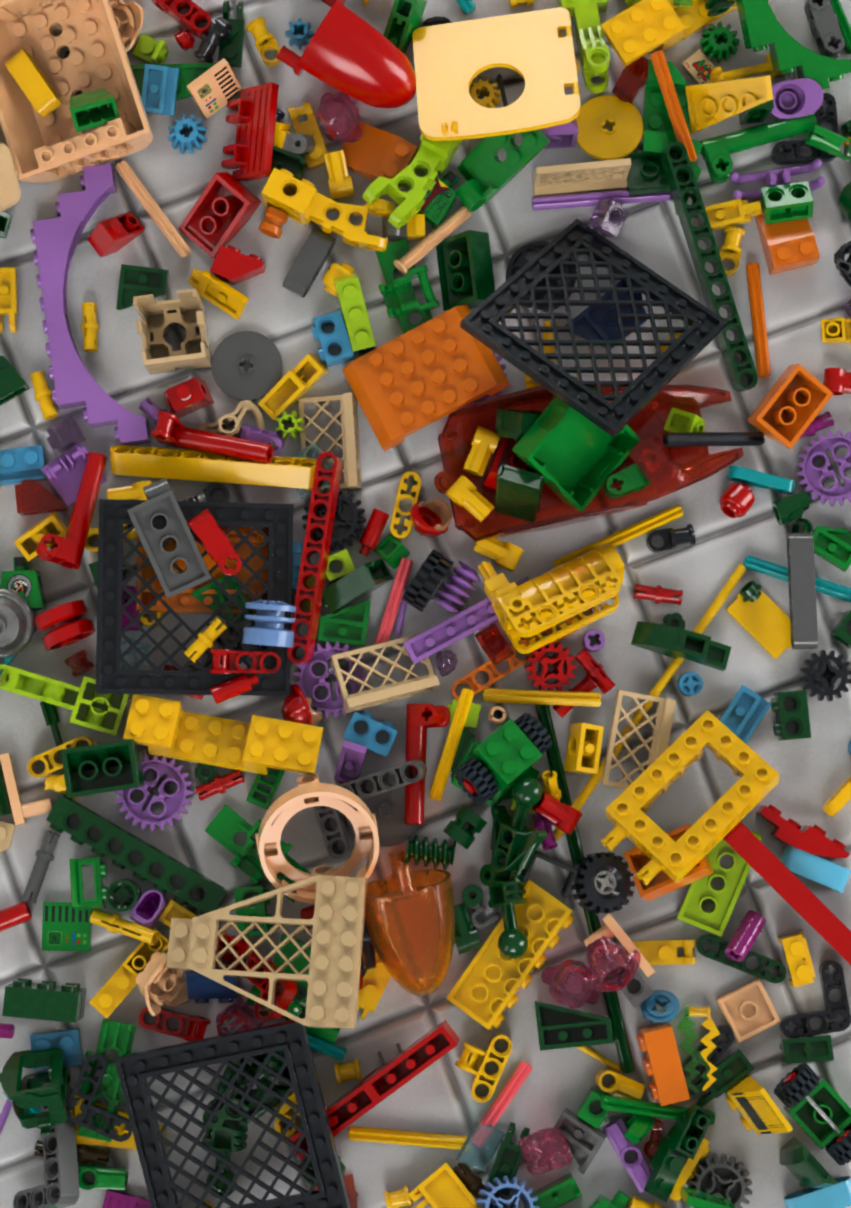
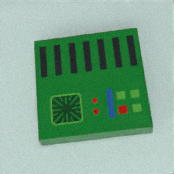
M43 902L42 951H91L92 924L90 923V916L92 910L75 911L72 907V902Z
M684 1186L681 1188L680 1196L687 1206L693 1208H736L727 1198Z

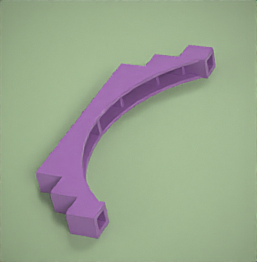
M111 163L83 167L84 175L80 176L83 191L58 194L59 202H55L57 216L61 217L33 221L34 229H30L32 242L36 243L37 251L33 252L34 262L36 266H39L40 274L36 275L37 285L39 289L42 288L43 297L39 298L41 311H45L46 320L42 321L45 334H48L49 343H46V353L48 357H51L52 366H49V375L55 384V389H52L53 402L57 403L61 409L86 406V408H83L84 420L92 428L118 425V427H114L116 441H120L121 445L151 443L149 422L146 416L138 417L125 409L96 383L84 365L71 333L67 313V283L72 256L90 218L110 194L117 193L115 174Z

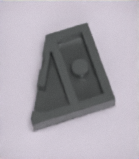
M565 1108L553 1130L558 1131V1135H560V1132L562 1133L568 1144L566 1146L567 1150L569 1151L570 1149L571 1154L579 1164L578 1170L584 1174L607 1135L578 1117L577 1114L568 1108Z

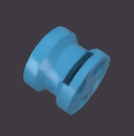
M695 672L685 673L677 681V688L684 696L696 695L703 687L702 678Z

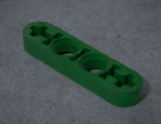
M707 934L701 935L696 941L697 951L707 958L771 983H780L786 977V968L778 961L752 951L748 952L742 962L735 960L726 961L723 957V952L729 942ZM708 939H711L710 944L718 948L719 943H723L718 951V957H714L717 952L711 949L703 952L702 941L707 942ZM751 956L756 957L759 961V965L755 970H749L746 967V960ZM764 960L768 961L765 966L772 969L777 965L778 971L781 972L780 976L775 975L773 979L771 978L772 974L763 970V975H760L759 973L764 966Z

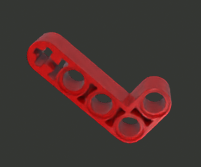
M224 936L229 943L237 937ZM219 938L218 953L226 947L221 938ZM242 938L233 948L241 956L250 946ZM230 950L221 957L230 965L237 960ZM254 951L248 956L249 961L247 965L252 969L261 961ZM270 960L267 961L275 971L279 968ZM241 963L234 968L237 971H247ZM265 964L256 971L264 972L265 970V972L272 973ZM246 978L262 991L259 998L268 1001L269 979ZM278 980L276 982L275 1006L285 1011L287 1010L297 992L295 981ZM281 984H282V986H283V991H282V993H281V991H280ZM255 1002L254 1014L257 1019L278 1020L283 1016L270 1009L269 1013L268 1007Z

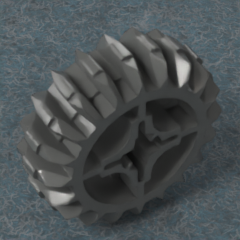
M712 1153L711 1161L705 1156L703 1159L705 1163L701 1165L698 1161L696 1166L699 1169L696 1172H692L694 1178L686 1181L688 1184L693 1185L688 1188L700 1191L701 1181L705 1174L708 1173L710 1181L703 1187L704 1190L702 1192L729 1200V1191L738 1182L737 1192L733 1199L730 1200L736 1208H743L740 1205L741 1202L749 1204V1200L744 1195H752V1190L745 1188L752 1185L750 1179H745L750 1174L749 1171L742 1170L744 1164L742 1162L736 1163L734 1156H731L727 1161L726 1153L721 1154L720 1160H718L716 1153ZM715 1168H726L735 1174L732 1176H719ZM714 1177H716V1179H717L722 1185L725 1184L724 1186H722V1187H723L722 1192H723L724 1196L721 1194L720 1191H718L716 1188H714V1187H716V1186H715L716 1181H715V1178H714Z

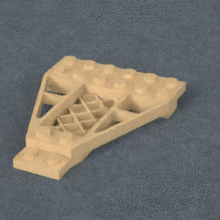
M316 875L192 919L171 918L166 967L193 970L307 1027L356 1029L367 878ZM316 883L313 918H283L284 894ZM277 896L276 914L273 917L230 915V912ZM221 922H227V923L221 928ZM236 923H252L243 932L236 925ZM259 924L275 926L266 933ZM233 925L239 935L229 943L222 933ZM283 925L299 927L290 934ZM257 927L264 936L253 945L246 935L253 928ZM307 927H313V931L311 932ZM281 928L288 937L277 946L270 936ZM305 929L312 939L301 948L294 937ZM219 938H221L226 947L218 953ZM243 938L250 948L239 956L233 946ZM265 940H268L275 949L264 958L256 948ZM292 941L299 950L288 959L281 949ZM311 946V955L309 957L305 950ZM230 950L237 960L226 968L220 958ZM254 951L261 961L250 969L243 960ZM278 952L285 960V963L275 971L267 961ZM303 954L310 964L301 972H298L292 962ZM217 963L222 967L223 970L217 969ZM241 963L247 971H236L233 969ZM265 964L272 973L256 971ZM287 966H290V968L295 972V974H287L281 972ZM224 977L269 979L268 1001L225 981ZM278 980L308 982L305 1018L301 1019L274 1005L275 986Z

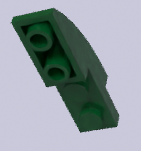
M640 621L636 623L631 645L674 659L681 657L721 671L726 669L731 651L730 646L712 641L711 637L672 626Z
M693 1104L675 1122L662 1140L649 1164L654 1169L644 1191L667 1203L687 1158L694 1159L714 1116L712 1113Z

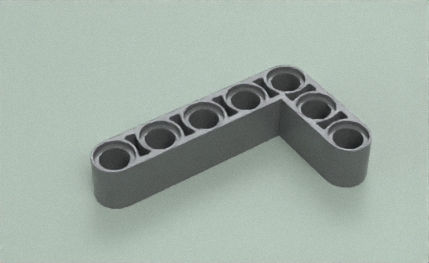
M411 760L337 786L349 788L351 792L361 800L424 779L427 767L421 760ZM411 765H414L418 770L416 778L412 777L409 773ZM389 772L394 774L396 778L394 785H391L387 780ZM367 780L373 783L374 789L372 792H369L365 787ZM313 806L329 855L336 859L350 855L355 844L346 816L331 807ZM331 818L337 821L338 826L336 830L330 826ZM338 841H341V842L344 843V845H345V851H344V852H340V851L338 850V848H337V843H338Z
M67 1084L65 1108L73 1091L69 1084ZM41 1106V1112L49 1111L47 1106ZM68 1118L66 1122L55 1124L51 1127V1134L42 1135L45 1185L17 1192L13 1200L14 1208H64L77 1203L80 1191L75 1123Z

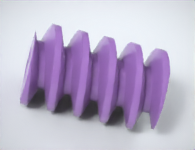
M458 561L462 568H453L457 576L448 575L451 584L443 582L442 586L445 591L437 590L436 593L440 599L432 598L436 604L448 612L459 613L455 605L464 606L465 603L461 597L470 598L467 589L475 590L476 588L472 582H481L478 573L462 561Z

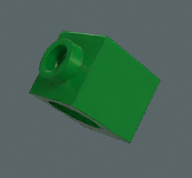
M590 1088L578 1107L576 1114L598 1129L610 1110L601 1108L598 1112H592L589 1110L590 1103L595 1100L600 1101L603 1095H611L600 1088L597 1091Z

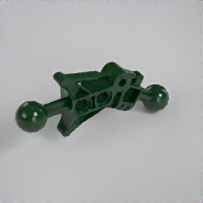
M528 776L518 779L512 787V796L517 802L513 818L509 815L505 806H492L493 827L490 847L492 858L491 863L484 865L480 870L482 884L489 887V907H501L505 931L501 933L498 939V948L505 957L510 959L521 957L528 948L526 935L517 928L514 907L515 905L527 902V898H523L526 890L522 889L525 883L521 873L527 868L535 851L547 837L546 830H531L525 826L530 807L539 803L542 797L541 784L535 778Z
M284 1050L277 1051L283 1056H285ZM266 1053L267 1055L265 1056V1058H264L261 1062H264V1061H265V1059H266V1057L268 1056L269 1053ZM272 1055L267 1065L275 1069L277 1065L284 1062ZM244 1058L231 1060V1062L240 1067ZM247 1063L243 1070L255 1077L260 1066L254 1069ZM226 1066L222 1076L231 1081L237 1072ZM263 1069L258 1080L268 1086L272 1083V1081L267 1079L270 1073ZM240 1074L234 1084L246 1091L248 1089L246 1083L252 1081ZM220 1081L216 1088L217 1093L222 1095L228 1086ZM256 1084L257 1088L251 1089L249 1094L261 1101L266 1090ZM275 1084L272 1089L285 1096L290 1086ZM233 1089L226 1099L231 1102H240L243 1095ZM270 1093L264 1101L271 1108L281 1102L280 1099ZM214 1098L207 1106L214 1110L220 1100ZM246 1098L240 1108L252 1115L258 1105ZM222 1103L207 1127L201 1142L230 1160L231 1152H238L247 1147L245 1142L248 1139L246 1134L248 1131L247 1125L251 1120ZM260 1108L255 1117L258 1119L267 1111ZM204 1111L202 1118L204 1124H206L211 1115ZM216 1158L214 1170L218 1171L223 1163L218 1158ZM226 1164L220 1174L232 1181L235 1174L230 1170V1166ZM210 1173L208 1174L206 1179L207 1185L210 1184L214 1177ZM217 1178L212 1188L224 1195L229 1185ZM231 1188L226 1197L230 1196L235 1189Z

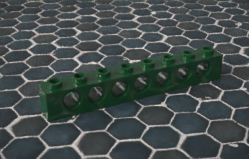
M66 795L59 796L46 819L51 823L49 827L59 833L66 831L72 835L70 838L72 841L82 846L84 843L92 847L91 851L100 857L107 855L113 859L111 863L123 870L127 867L134 871L132 875L139 880L145 882L148 879L155 883L153 887L164 894L169 891L175 895L174 900L186 906L189 903L196 907L194 911L199 915L219 909L229 891L82 804L67 798ZM73 814L80 818V825L77 828H73L69 824V819ZM94 826L98 827L101 831V836L98 840H93L90 837V830ZM114 838L120 840L122 844L119 852H114L110 847V843ZM135 850L142 854L140 864H135L131 860V854ZM154 863H160L163 866L161 876H155L152 873L151 867ZM175 875H180L184 879V885L181 888H176L172 884V878ZM195 887H201L204 890L205 896L202 900H196L193 897Z

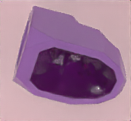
M156 889L145 892L129 915L130 918L139 925L153 929L164 911L167 902L166 894Z

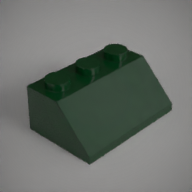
M467 230L444 239L436 246L444 311L466 304L469 308H476L495 291L488 233Z
M134 739L61 750L67 798L145 786L142 763Z

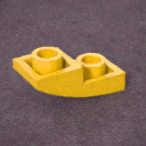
M845 317L821 319L822 343H851V319H845Z

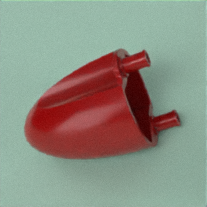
M321 0L330 6L331 9L301 57L286 48L285 45L282 46L276 56L277 59L293 68L295 75L300 76L305 70L335 89L375 108H397L406 105L414 98L416 93V75L408 57L370 24L344 6L346 0Z

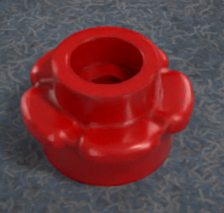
M180 28L179 32L174 35L178 45L184 51L189 48L193 49L194 36L188 29L184 31Z

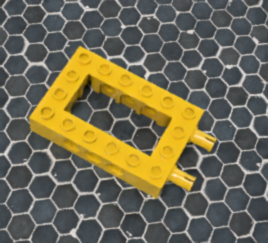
M707 710L605 809L606 818L615 828L601 839L600 842L605 848L608 847L607 850L612 852L625 837L628 838L651 859L636 873L637 878L640 881L643 880V884L647 886L660 871L667 874L677 884L779 783V773ZM706 746L715 754V758L718 761L722 760L733 770V774L736 777L739 775L741 778L675 842L645 812L651 808V804L662 793L666 794L668 792V787L675 780L685 775V771L696 760L699 761L704 756V747Z

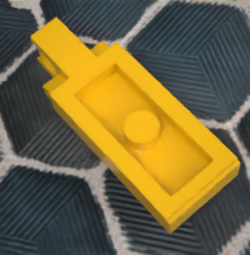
M741 198L705 207L712 231L728 226L745 224L752 221L751 217L762 214L760 201L748 203L747 200H741Z

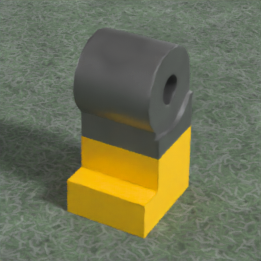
M275 122L273 146L302 155H309L314 151L315 140L312 136L292 133L289 131L291 125L284 122Z
M415 214L400 229H396L388 222L389 217L382 219V233L385 239L387 237L388 240L399 241L406 238V241H422L426 237L425 214Z

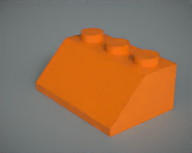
M800 364L789 365L747 421L766 437L788 449H792L834 393Z

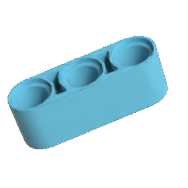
M786 844L780 859L792 873L843 893L851 870L788 844Z
M850 1176L839 1177L835 1179L836 1184L830 1187L806 1188L788 1194L783 1198L786 1208H845L851 1206Z

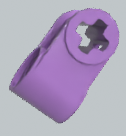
M241 426L240 438L266 444H270L271 440H274L276 448L274 449L273 456H278L284 448L285 439L282 438L280 433L255 426Z

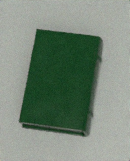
M502 464L496 477L495 512L535 523L537 512L539 513L544 476Z

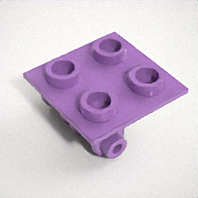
M80 443L41 468L43 474L68 507L76 501L89 454L87 449ZM104 475L101 484L107 481Z

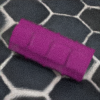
M752 910L746 913L724 950L727 956L738 962H742L766 923V919L762 915Z

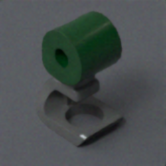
M472 884L463 889L462 898L467 907L475 910L471 915L472 924L475 927L483 929L499 919V913L497 912L482 923L480 916L486 910L485 906L481 905L483 899L482 890L479 886Z

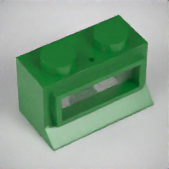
M100 857L69 859L72 907L75 911L105 908L104 901H106L108 888L103 885V877H107L106 863H102Z

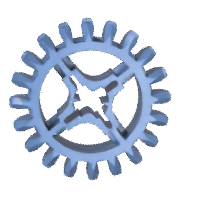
M508 1176L502 1177V1183L498 1177L494 1178L493 1185L487 1182L485 1184L486 1190L481 1189L478 1192L483 1199L477 1198L475 1200V1204L481 1206V1208H489L490 1203L492 1208H503L510 1203L511 1208H518L520 1199L525 1208H540L539 1206H533V1203L538 1201V1197L531 1198L529 1195L534 1191L533 1188L525 1190V1181L517 1185V1177H513L510 1183ZM506 1190L513 1192L508 1200L500 1197L497 1199L493 1196L497 1191Z

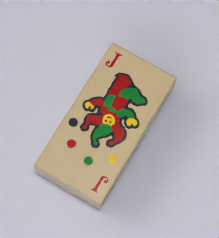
M700 49L681 64V67L696 84L710 83V73L715 66Z

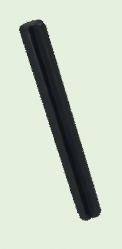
M762 432L667 433L662 437L663 445L666 447L759 446L765 442Z

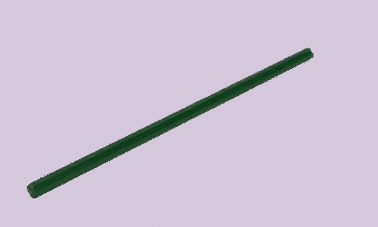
M535 704L538 720L542 723L541 726L547 729L546 733L551 736L552 747L546 751L551 775L552 771L557 773L558 788L562 793L560 802L571 806L572 802L549 705ZM577 825L571 835L565 833L573 867L581 864L579 860L584 858ZM583 907L589 935H591L601 927L599 915L595 912L586 911L587 907ZM604 943L594 951L597 967L600 966L601 969L608 967L607 963H601L608 958ZM610 969L600 972L601 976L613 975ZM613 977L602 979L601 984L612 983L614 979ZM602 986L608 1015L612 1018L614 1041L623 1074L632 1073L635 1071L617 991L608 990Z

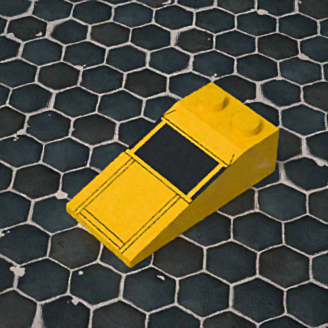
M749 1074L726 1091V1094L729 1096L725 1099L733 1111L739 1110L743 1116L739 1120L747 1131L752 1129L756 1134L786 1133L793 1130L766 1090Z

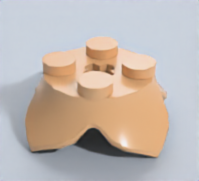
M110 0L127 53L139 40V32L144 19L143 8L134 1L125 3L122 0Z
M159 951L152 954L144 970L136 977V984L139 985V990L142 996L145 997L151 1016L159 1014L163 1004L169 1007H176L189 1002L186 977L183 974L188 969L167 968L168 953H161Z

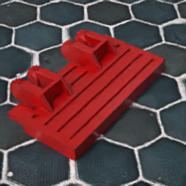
M273 82L240 90L239 99L227 102V108L238 110V113L226 116V122L230 124H244L237 125L235 144L223 147V153L234 155V158L223 160L221 167L225 169L240 168L232 172V176L238 181H251L270 177L279 90V85Z

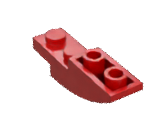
M771 804L768 807L761 805L756 812L775 826L770 835L785 844L818 856L847 858L850 855L845 851L846 846L837 839L829 840L825 837L827 832L815 824L813 827L806 825L800 831L801 825L790 818L786 821L780 816L782 812Z

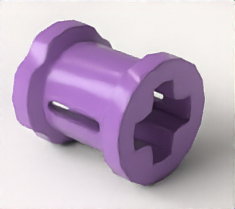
M599 630L588 631L582 639L583 647L589 652L599 651L605 644L604 634ZM594 635H596L598 637L597 642L599 643V645L595 644L592 647L589 645L590 640L588 639V636L592 638Z

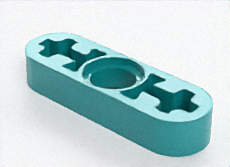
M733 465L729 466L726 477L732 481L789 495L794 493L796 485L795 481Z

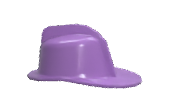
M810 78L776 83L772 87L774 108L771 113L780 119L804 117L815 113L823 102L824 94L821 86Z

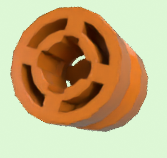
M267 207L265 220L260 223L258 229L270 237L279 239L282 234L281 227L287 222L289 216L281 210Z

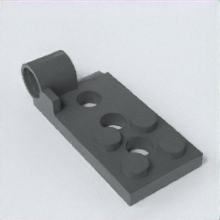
M166 478L143 487L147 501L127 509V512L166 598L168 599L212 579ZM157 515H162L166 519V524L161 529H156L152 525L153 518ZM168 537L174 538L176 541V546L171 551L164 550L162 546L164 539ZM178 559L184 560L186 563L185 570L180 573L173 571L172 568L173 563Z

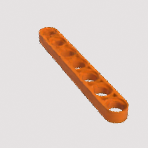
M592 608L587 610L589 616L593 614ZM572 619L565 620V622H567L568 625H571ZM549 628L540 633H544L547 636H549L552 634L553 631L551 628ZM571 632L553 641V645L557 644V642H560L561 640L565 639L574 632ZM531 639L521 640L520 645L528 646ZM511 646L456 681L452 686L451 693L456 700H459V696L455 693V688L459 684H465L476 695L527 663L528 660L519 659L515 654L516 649L514 646ZM530 652L528 656L532 657L534 654ZM500 658L506 659L509 663V668L505 672H500L495 667L496 661ZM480 671H485L489 675V681L484 685L478 684L475 680L476 674Z

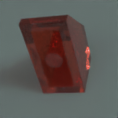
M642 56L623 69L612 90V93L616 94L621 101L632 104L638 97L648 79L649 60Z
M34 479L22 480L21 484L15 485L17 513L21 516L52 513L54 511H69L68 506Z

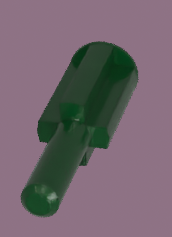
M42 701L40 705L47 726L51 727L57 747L63 744L57 725L60 722L55 705Z

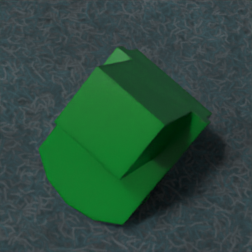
M634 1114L625 1124L627 1131L624 1136L636 1145L652 1129L655 1121L651 1119V1116Z

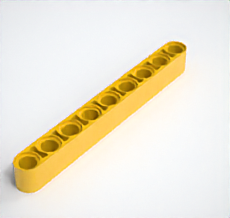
M116 445L110 448L111 473L115 475L312 489L317 461L309 458L273 456L270 463H263L197 450Z

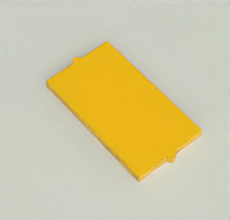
M760 590V597L754 602H744L743 597L738 594L737 599L726 611L774 659H777L787 648L792 647L790 618L762 590Z

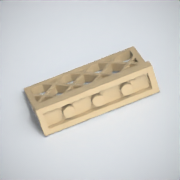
M631 158L536 167L535 173H532L534 197L626 190L628 187L627 177L631 168Z
M348 392L343 393V395L298 399L299 418L304 419V422L300 424V427L304 430V432H300L302 458H308V453L313 448L323 453L316 444L326 435L333 441V444L326 452H331L336 446L343 450L341 460L342 463L344 462L342 472L344 473L345 484H340L339 490L362 489L358 411L355 394ZM340 401V411L335 416H332L326 408L331 402ZM315 403L320 409L311 419L305 414V404ZM323 411L332 418L324 429L315 423ZM335 422L342 427V433L336 440L327 433ZM312 424L321 431L313 442L307 438L306 431ZM329 458L328 460L334 464V461ZM324 482L321 486V491H324V488L330 490L331 485H324L326 483ZM303 489L305 493L312 492V489Z
M419 634L330 657L344 701L343 708L345 714L437 689L440 683L438 677L434 675L429 657L418 662L426 668L428 675L418 676L411 672L415 666L413 663L409 670L397 664L401 654L409 657L404 646L401 648L398 645ZM392 647L399 651L394 662L382 655L385 648ZM370 653L377 657L372 668L359 661L363 654ZM346 658L355 663L350 673L340 669L338 660ZM379 659L392 666L387 676L374 669ZM357 665L369 671L364 682L351 675ZM394 668L406 674L403 681L396 682L389 678ZM371 673L384 680L380 687L374 688L366 683ZM349 679L361 685L358 693L348 695L345 685Z
M617 690L601 780L602 785L626 789L633 783L629 778L639 770L643 773L645 771L643 767L646 765L647 769L668 748L676 700ZM623 696L631 697L636 704L628 712H625L621 706ZM637 698H638V699H644V700L639 703V701L637 700ZM648 701L657 702L656 712L651 716H648L642 707ZM639 709L645 720L635 727L629 715ZM626 719L632 730L621 736L617 730L618 723ZM648 723L652 728V735L644 740L638 729ZM635 733L641 743L631 750L624 739ZM621 742L628 753L617 760L613 750ZM644 746L648 752V758L640 764L633 753ZM631 756L637 767L627 774L620 763ZM617 766L623 777L617 782L608 781L610 770ZM627 780L629 784H624L622 782Z

